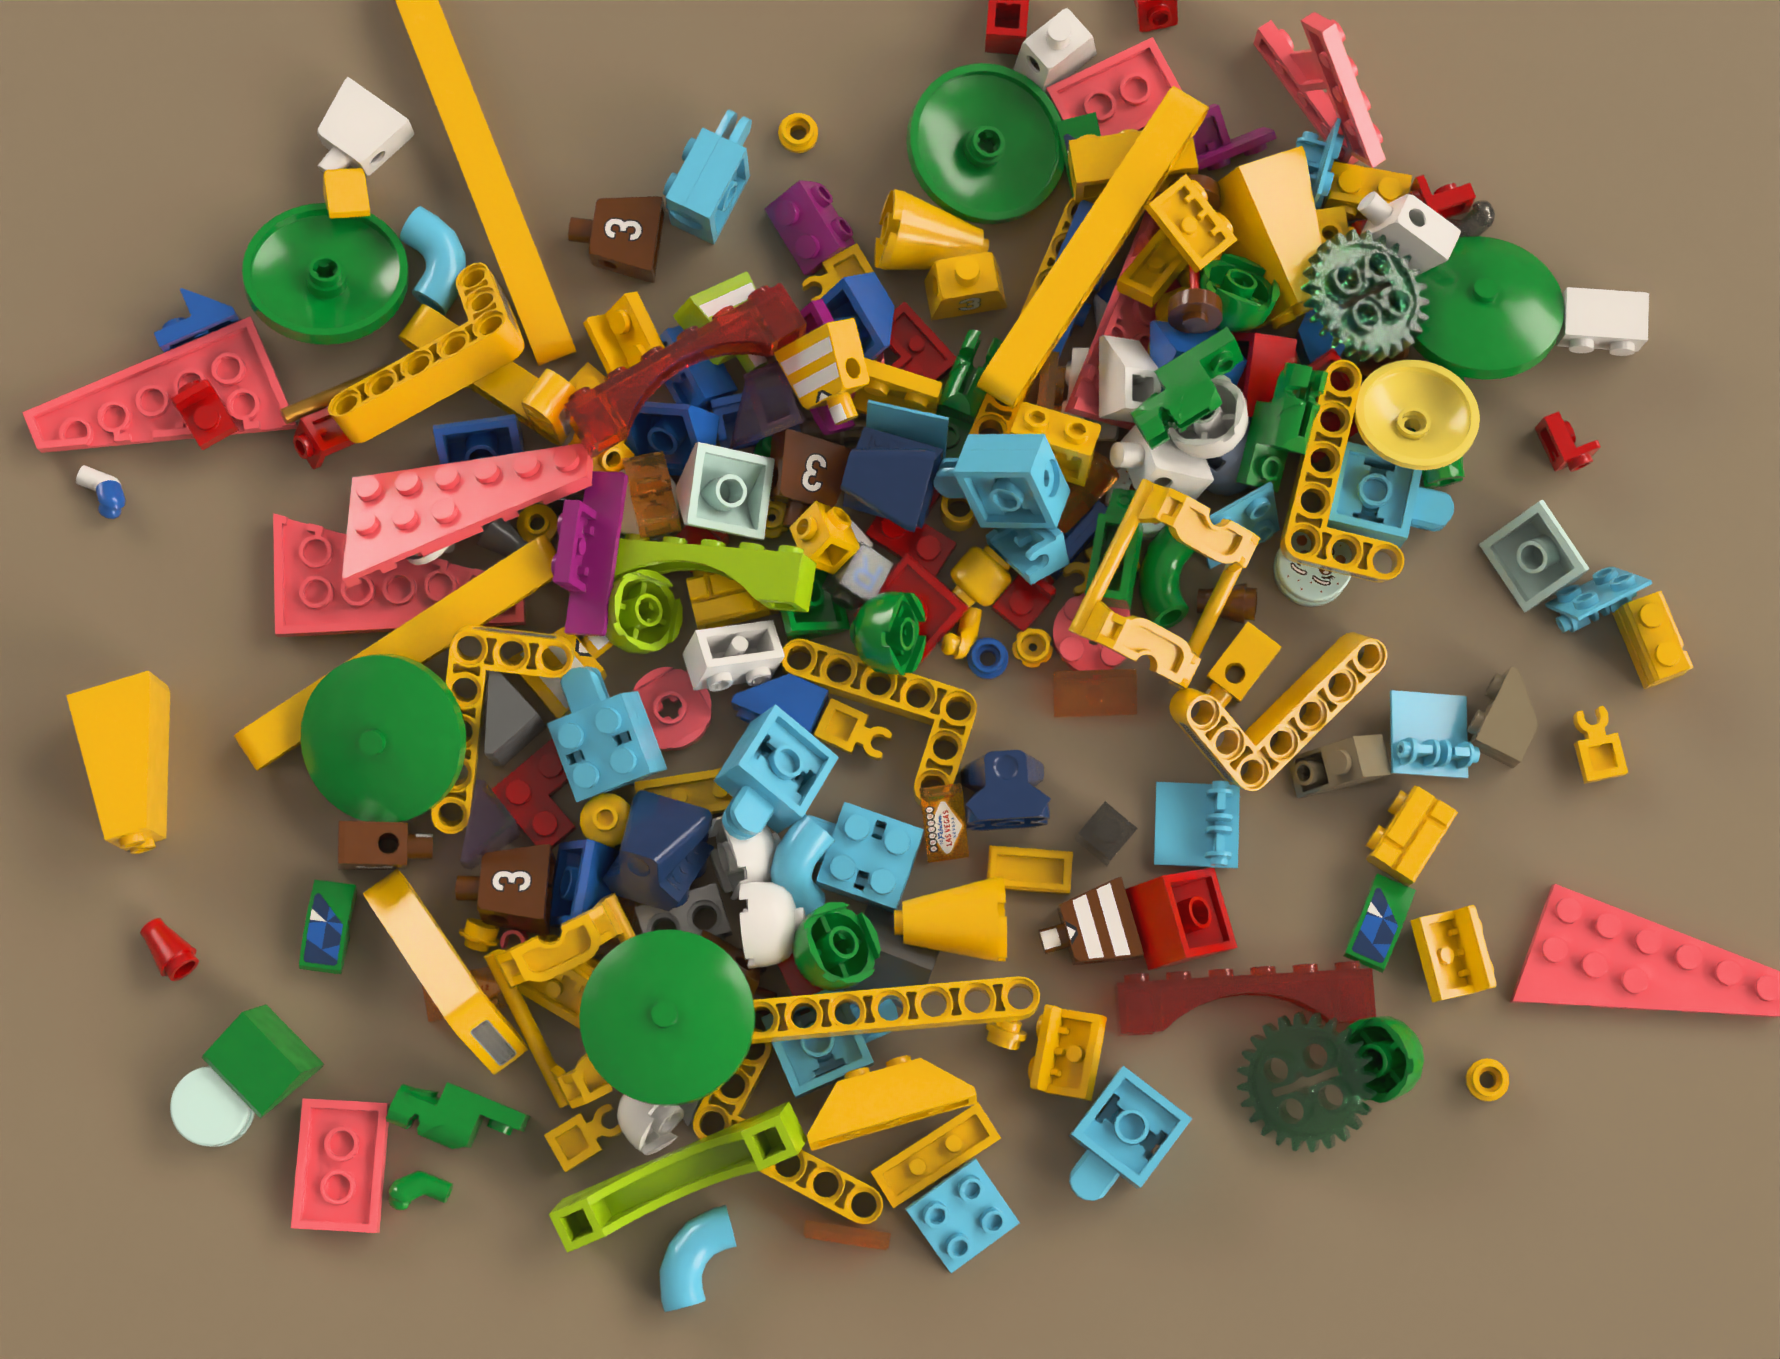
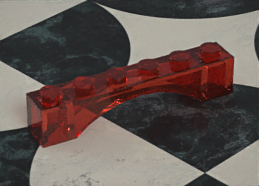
M781 282L771 288L765 285L756 289L748 296V301L736 308L732 305L722 308L713 315V321L700 328L695 325L685 329L676 337L677 341L665 348L656 346L648 350L641 356V361L627 369L625 366L616 368L604 378L605 382L593 389L584 387L574 392L568 398L569 402L564 404L565 416L591 459L627 439L634 420L645 402L664 382L681 370L701 361L725 355L751 354L771 357L775 351L804 336L807 322Z
M1346 961L1334 963L1335 970L1318 971V964H1298L1292 966L1293 972L1276 973V966H1260L1250 968L1251 975L1234 976L1232 968L1208 970V977L1192 978L1191 971L1167 972L1166 980L1149 981V973L1124 975V982H1117L1114 986L1118 1037L1161 1034L1176 1019L1195 1007L1217 999L1235 996H1265L1286 1001L1311 1012L1327 1024L1354 1023L1359 1019L1376 1017L1372 968L1360 969V961Z

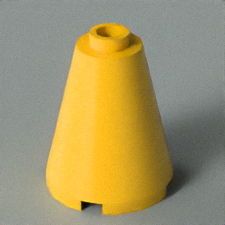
M894 189L889 192L880 217L879 225H882L880 238L876 237L874 266L883 270H930L933 263L941 259L988 252L989 239L984 238L983 229L903 190Z
M993 877L902 901V910H894V935H903V944L994 962L1006 961L1007 916H1005L1004 905L1006 903L1004 878Z

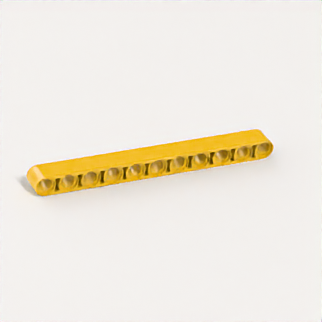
M395 0L538 366L577 352L439 1Z

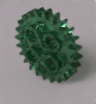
M1355 229L1350 230L1345 235L1340 232L1317 248V252L1308 259L1311 266L1303 271V275L1309 281L1301 287V290L1311 294V298L1304 302L1303 306L1315 309L1316 314L1309 321L1310 323H1322L1323 327L1319 332L1320 337L1330 333L1333 336L1331 347L1334 349L1341 343L1344 344L1346 357L1358 351L1361 361L1364 362L1373 356L1375 361L1379 362L1387 356L1391 359L1414 343L1413 339L1423 332L1419 325L1428 320V316L1421 310L1429 305V300L1419 296V293L1427 288V284L1416 283L1415 277L1420 274L1421 270L1418 268L1409 269L1407 266L1412 256L1409 254L1401 258L1397 255L1400 246L1398 243L1390 248L1386 247V236L1383 234L1373 241L1370 230H1366L1360 236ZM1386 282L1392 284L1391 287L1383 289L1376 295L1366 296L1352 306L1345 309L1339 307L1340 304L1348 302L1355 296H1362Z
M1301 1011L1294 1015L1293 1025L1289 1018L1283 1015L1278 1018L1279 1030L1270 1022L1262 1026L1266 1038L1258 1034L1250 1038L1257 1050L1246 1049L1242 1051L1243 1057L1250 1061V1064L1237 1068V1072L1248 1077V1081L1239 1084L1237 1090L1247 1091L1250 1095L1249 1098L1241 1103V1106H1254L1256 1110L1249 1119L1250 1123L1262 1119L1265 1125L1262 1128L1261 1135L1265 1136L1273 1130L1276 1131V1145L1278 1146L1288 1138H1291L1293 1151L1299 1150L1304 1141H1306L1310 1152H1315L1319 1148L1320 1139L1327 1149H1331L1336 1145L1335 1135L1345 1142L1351 1137L1347 1126L1355 1130L1363 1126L1362 1121L1356 1114L1368 1115L1372 1111V1108L1364 1103L1363 1100L1371 1099L1377 1095L1376 1091L1366 1087V1083L1377 1078V1074L1365 1072L1364 1066L1370 1063L1373 1058L1372 1056L1360 1057L1357 1053L1364 1045V1041L1361 1040L1351 1044L1348 1039L1352 1028L1349 1027L1338 1033L1336 1031L1337 1018L1330 1019L1324 1026L1322 1025V1018L1319 1012L1311 1016L1309 1023H1307L1305 1015ZM1312 1044L1322 1046L1327 1052V1062L1325 1065L1316 1064L1311 1059L1309 1051ZM1273 1058L1281 1059L1287 1065L1288 1074L1285 1079L1278 1078L1273 1074L1271 1070ZM1334 1067L1341 1069V1074L1322 1079L1311 1087L1302 1086L1280 1096L1272 1094L1273 1089L1292 1084L1303 1076L1309 1078ZM1327 1085H1334L1341 1090L1343 1094L1341 1105H1334L1327 1100L1325 1095ZM1292 1098L1301 1103L1304 1111L1302 1119H1296L1289 1115L1286 1109L1288 1099Z

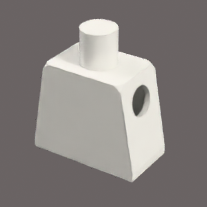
M1065 8L1025 39L1013 70L1028 77L1046 92L1047 87L1068 78L1096 56L1097 52L1093 36L1068 8ZM1035 63H1038L1040 71L1033 66Z
M347 77L317 130V135L322 144L330 150L318 164V168L324 173L326 170L347 169L351 165L354 168H362L365 176L371 175L413 137L415 133L409 119Z
M1373 191L1361 200L1357 208L1368 219L1359 237L1360 245L1394 286L1402 283L1404 277L1413 278L1448 261L1461 233L1456 226L1411 194H1406L1387 203Z
M1136 425L1121 442H1115L1110 450L1111 464L1114 467L1127 468L1135 490H1137L1143 478L1155 484L1172 488L1196 500L1214 481L1207 459L1193 457L1183 452L1174 444L1171 437L1169 441L1151 450Z

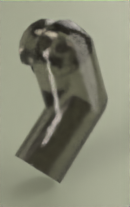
M1479 200L1472 205L1473 209L1461 220L1445 219L1461 231L1459 237L1481 236L1492 226L1495 219V211L1488 201Z

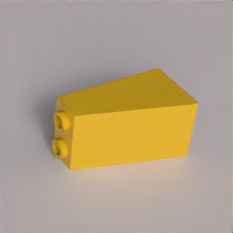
M1299 146L1238 166L1217 182L1220 186L1221 204L1216 213L1223 214L1230 221L1233 227V235L1237 238V241L1222 253L1237 255L1255 262L1266 270L1263 277L1271 285L1274 279L1279 284L1280 296L1264 323L1256 327V329L1272 324L1274 330L1293 323L1297 320L1295 316L1305 314L1317 308L1316 300L1330 291L1306 153L1303 146Z
M148 670L66 695L104 839L120 849L130 850L131 854L144 853L156 848L155 842L166 839L170 690L166 683Z

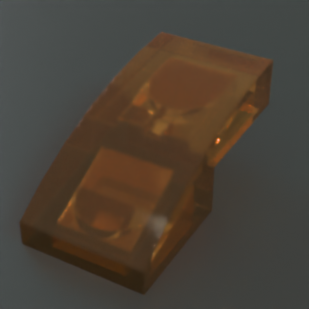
M663 451L623 458V467L625 474L628 476L627 485L640 538L681 531L680 518Z

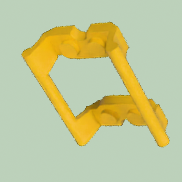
M1142 478L1068 630L1080 637L1101 644L1133 661H1137L1142 655H1147L1150 659V671L1169 680L1168 683L1178 689H1187L1201 661L1199 657L1242 569L1247 567L1260 538L1250 530L1229 519L1223 518L1218 524L1214 525L1209 516L1210 508L1172 488L1164 487ZM1161 522L1169 527L1172 537L1178 542L1210 560L1226 564L1188 643L1183 638L1150 620L1137 616L1123 617L1112 611L1101 601L1139 523Z
M615 893L599 900L592 909L562 923V933L556 941L545 942L537 935L508 950L497 949L484 956L559 1108L569 1105L573 1109L585 1105L612 1092L613 1087L597 1072L587 1053L578 1060L575 1069L568 1072L555 1062L518 986L520 983L528 980L534 982L550 980L587 962L595 956L599 946L610 939L618 938L620 943H623L636 936Z

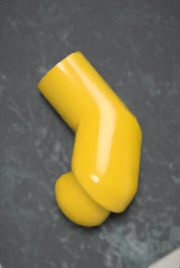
M971 607L959 620L957 635L948 633L943 637L941 645L943 654L953 655L954 659L966 657L978 637L982 615L981 609Z

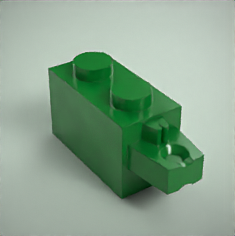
M1114 488L1106 513H1098L1085 595L1136 492L1134 490ZM1139 523L1101 600L1108 607L1131 609L1144 530L1142 523Z

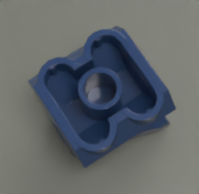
M864 426L856 448L852 449L849 454L841 484V490L845 492L843 506L889 519L910 532H915L916 527L922 529L929 512L935 490L934 479L937 471H939L944 449Z
M1021 750L988 752L966 764L961 769V782L965 787L976 792L965 805L966 829L971 831L1036 828L1047 825L1048 819H1050L1049 802L1051 798L1035 788L1044 779V766L1042 762Z
M638 791L632 799L619 854L602 878V881L616 896L668 912L672 908L684 905L689 898L691 883L706 872L707 858L714 849V846L702 841L712 826L711 812L706 808L648 791Z

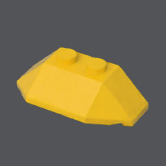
M910 1055L893 1058L886 1062V1068L870 1072L868 1067L849 1071L844 1074V1080L837 1081L807 1134L810 1148L814 1151L947 1111L977 1104L975 1088L922 1058L911 1060Z

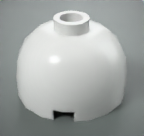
M1218 375L1211 379L1223 402L1216 410L1187 427V430L1181 433L1173 427L1168 429V434L1174 444L1190 456L1205 459L1223 456L1233 450L1245 435L1249 423L1247 403L1241 390L1225 375Z
M723 816L712 819V826L708 831V838L716 836L717 849H713L710 855L722 889L725 893L733 891L731 899L736 900L739 899L741 883L771 882L770 867L776 847L781 839L776 832L771 833L767 825H765L762 832L746 840L736 839L726 831L722 823Z
M773 882L741 883L739 900L746 899L747 908L740 912L745 959H749L747 966L748 968H758L779 964L792 954L795 931L806 917L804 907L796 908L792 894L783 886Z
M623 1094L619 1101L617 1119L627 1140L644 1155H651L659 1152L678 1137L670 1132L682 1119L687 1126L692 1122L702 1099L677 1106H658L642 1103Z

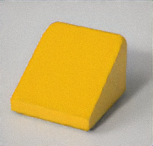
M362 168L324 171L323 195L329 218L370 216L367 185Z

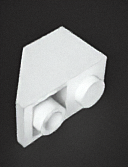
M1107 335L1099 337V418L1134 423L1129 412L1138 408L1152 394L1161 392L1160 382L1154 372L1158 367L1139 340Z

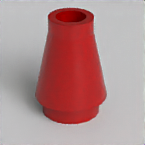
M161 918L149 921L141 929L140 934L145 939L161 976H168L171 981H178L189 975L197 967L199 960L195 956L196 949L169 928Z

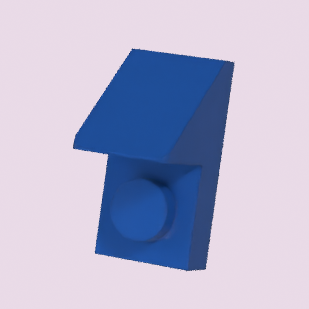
M181 288V294L191 316L186 319L178 317L169 320L162 326L163 329L154 332L159 347L163 352H167L238 322L241 318L232 306Z

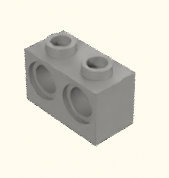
M717 883L690 890L688 901L680 907L672 908L669 912L649 905L635 907L642 934L654 931L655 927L662 921H671L676 925L677 930L700 935L702 930L694 925V917L701 909L709 908L717 913V922L711 929L706 931L724 941L725 937L733 935Z

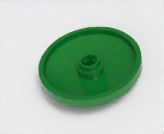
M986 63L957 67L944 73L930 84L912 110L906 136L907 153L911 169L925 193L948 213L960 219L978 224L993 225L1012 222L1035 210L1052 193L1060 180L1065 162L1056 129V122L1061 121V118L1047 94L1031 79L1013 69Z
M326 203L302 205L272 218L251 239L245 251L242 264L245 294L251 308L260 320L269 328L287 338L309 344H341L373 333L395 315L404 301L408 287L407 256L396 233L384 221L371 213L370 216L331 219L329 218Z
M1467 236L1458 238L1448 261L1413 278L1404 277L1398 298V314L1402 328L1413 333L1412 346L1429 362L1442 366L1462 377L1482 380L1501 379L1515 376L1531 369L1540 363L1552 350L1563 324L1564 299L1560 286L1552 272L1529 251L1501 239Z
M373 654L355 658L339 665L319 682L313 690L304 710L301 723V748L304 762L312 781L320 793L337 809L362 821L402 822L431 810L451 791L460 775L465 759L466 729L461 709L453 693L431 669L404 656Z
M656 930L624 941L599 962L583 992L579 1014L580 1032L589 1060L602 1078L612 1087L642 1103L658 1106H677L700 1100L712 1094L727 1083L737 1072L752 1043L755 1028V1006L750 986L743 972L733 958L720 946L691 932Z

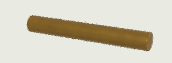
M393 362L280 409L284 422L289 424L327 408L335 395Z

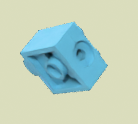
M730 109L726 111L715 133L702 127L697 139L693 137L689 139L682 154L684 163L678 174L673 172L670 175L663 191V195L666 196V208L668 209L671 225L713 245L718 239L750 177L747 148L743 147V144L749 135L752 120L743 116L736 125L738 114Z
M968 434L959 458H943L934 479L935 489L944 497L967 499L980 528L1056 529L1070 494V488L1045 434Z
M1347 442L1327 527L1390 542L1401 548L1408 538L1410 526L1433 532L1443 529L1454 513V503L1451 496L1445 492L1419 486L1422 470L1397 466L1381 458L1369 446Z
M590 666L572 668L562 677L560 682L571 714L549 722L547 725L576 802L590 800L599 794L612 792L667 770L638 691L620 693L610 697L600 671Z
M776 704L750 722L714 779L716 784L733 797L724 811L722 823L726 831L739 840L754 837L762 832L765 825L778 834L802 819L839 758Z
M844 802L836 824L808 815L835 840L818 860L822 862L816 879V884L822 889L894 914V910H898L924 836V829ZM854 884L863 887L864 890L854 888Z
M823 990L816 994L843 992V990ZM887 999L881 1003L878 1011L880 1016L885 1020H896L898 1013L893 1001ZM844 1003L838 1007L835 1017L840 1023L849 1025L857 1021L860 1016V1009L855 1004L849 1005V1003ZM800 1007L793 1015V1023L799 1028H808L815 1023L817 1013L811 1007ZM810 1009V1012L800 1015V1012ZM770 1013L761 1017L766 1031L773 1024L774 1018ZM890 1032L772 1042V1045L793 1094L798 1099L844 1079V1074L849 1071L873 1066L874 1061L866 1043Z
M1122 1066L1069 1135L1070 1138L1086 1149L1070 1172L1069 1184L1072 1191L1079 1198L1095 1201L1106 1195L1119 1176L1136 1189L1141 1188L1192 1118L1125 1066ZM1106 1104L1107 1106H1106V1107L1104 1108V1110L1100 1113V1110H1101V1109L1103 1108V1106ZM1158 1144L1159 1147L1156 1149L1154 1154L1151 1153L1155 1145Z

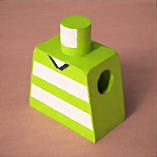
M747 271L690 296L673 315L677 323L713 364L720 365L737 357L748 375L759 371L768 364L767 358L759 348V345L768 336V333L761 320L757 317L755 309L748 298V295L756 290Z

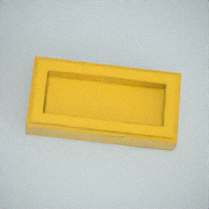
M989 845L987 879L1003 877L1005 890L1070 895L1073 852Z

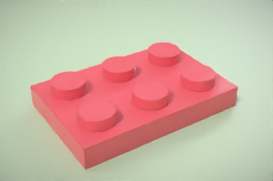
M1151 37L1047 87L1045 93L1056 107L1061 120L1096 112L1100 134L1104 136L1118 134L1126 129L1142 131L1168 91L1173 86L1180 90L1182 89L1154 38Z
M302 1098L291 1228L366 1233L380 1232L389 1126L386 1116L390 1108L389 1103Z

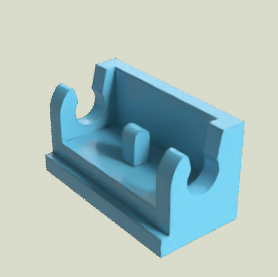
M994 528L986 535L987 544L1030 585L1069 564L1064 535L1058 528Z

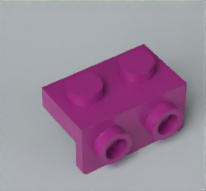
M799 180L764 208L803 274L812 276L822 268L823 261L856 243L852 238V228L845 219L838 216L832 206L833 198L827 188L818 182Z

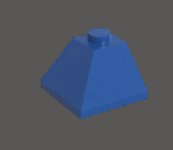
M875 272L843 277L821 298L834 321L854 318L864 358L874 360L890 346L894 304Z

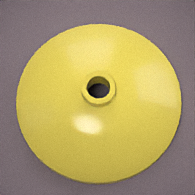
M1421 360L1395 361L1383 365L1372 372L1360 387L1354 412L1357 429L1371 450L1392 464L1414 470L1438 469L1460 459L1472 446L1480 422L1476 399L1463 380L1442 366ZM1406 427L1413 428L1416 432L1410 431Z

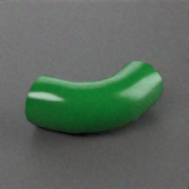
M1166 525L1149 543L1139 570V597L1147 619L1168 629L1181 622L1189 612V607L1180 590V574L1184 564L1196 551L1174 539L1169 531V527Z

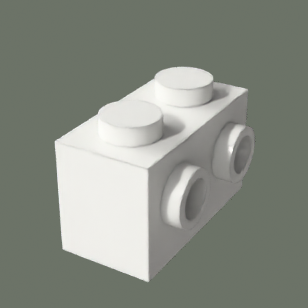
M1567 287L1563 292L1564 319L1557 338V346L1569 347V351L1574 353H1589L1594 351V349L1610 350L1612 355L1628 356L1638 352L1647 342L1649 293Z
M773 620L695 630L682 653L693 690L709 688L713 692L725 690L731 685L748 683L750 686H758L768 682L785 657Z

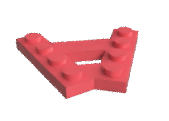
M1316 12L1306 16L1300 21L1311 49L1300 51L1293 50L1294 45L1290 36L1285 30H1278L1272 20L1259 27L1253 43L1324 141H1326L1337 118L1341 119L1338 134L1344 135V140L1337 158L1339 162L1354 164L1360 160L1374 168L1386 160L1380 145L1383 142V137L1377 126L1371 121L1368 113L1371 105L1357 83L1358 69L1344 48L1343 42L1346 38L1341 26L1335 20H1329Z

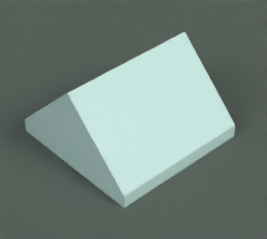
M701 442L695 443L675 488L684 525L764 540L775 459Z
M1544 500L1534 504L1479 544L1524 613L1549 599L1563 588L1570 586L1589 570V567Z

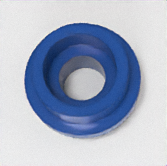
M982 638L974 642V645L968 652L967 664L971 672L977 677L994 679L1005 671L1008 665V652L1000 641L994 638ZM983 653H991L996 661L991 666H985L980 662V656Z

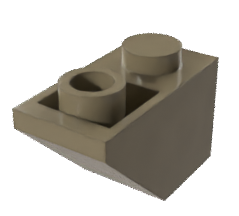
M1511 666L1503 675L1498 673L1494 675L1485 693L1486 696L1491 698L1485 712L1481 710L1476 712L1467 732L1473 734L1470 742L1473 746H1477L1481 753L1514 768L1522 762L1539 724L1520 671Z
M1382 734L1352 736L1295 755L1288 762L1297 798L1354 787L1392 775Z

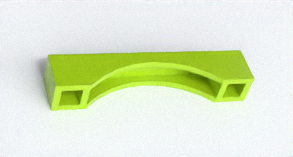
M634 533L625 534V539L619 540L614 580L619 576L640 569L653 570L660 574L674 571H704L720 574L740 583L755 600L769 609L809 613L816 563L804 555V550L801 548L781 545L778 551L764 550L765 547L750 542H741L739 548L726 547V544L721 541L703 539L701 540V545L687 544V540L673 536H664L662 542L650 541V538Z
M788 1101L567 1196L553 1208L549 1216L568 1253L606 1237L645 1214L690 1193L733 1177L763 1170L798 1155L807 1142V1138Z

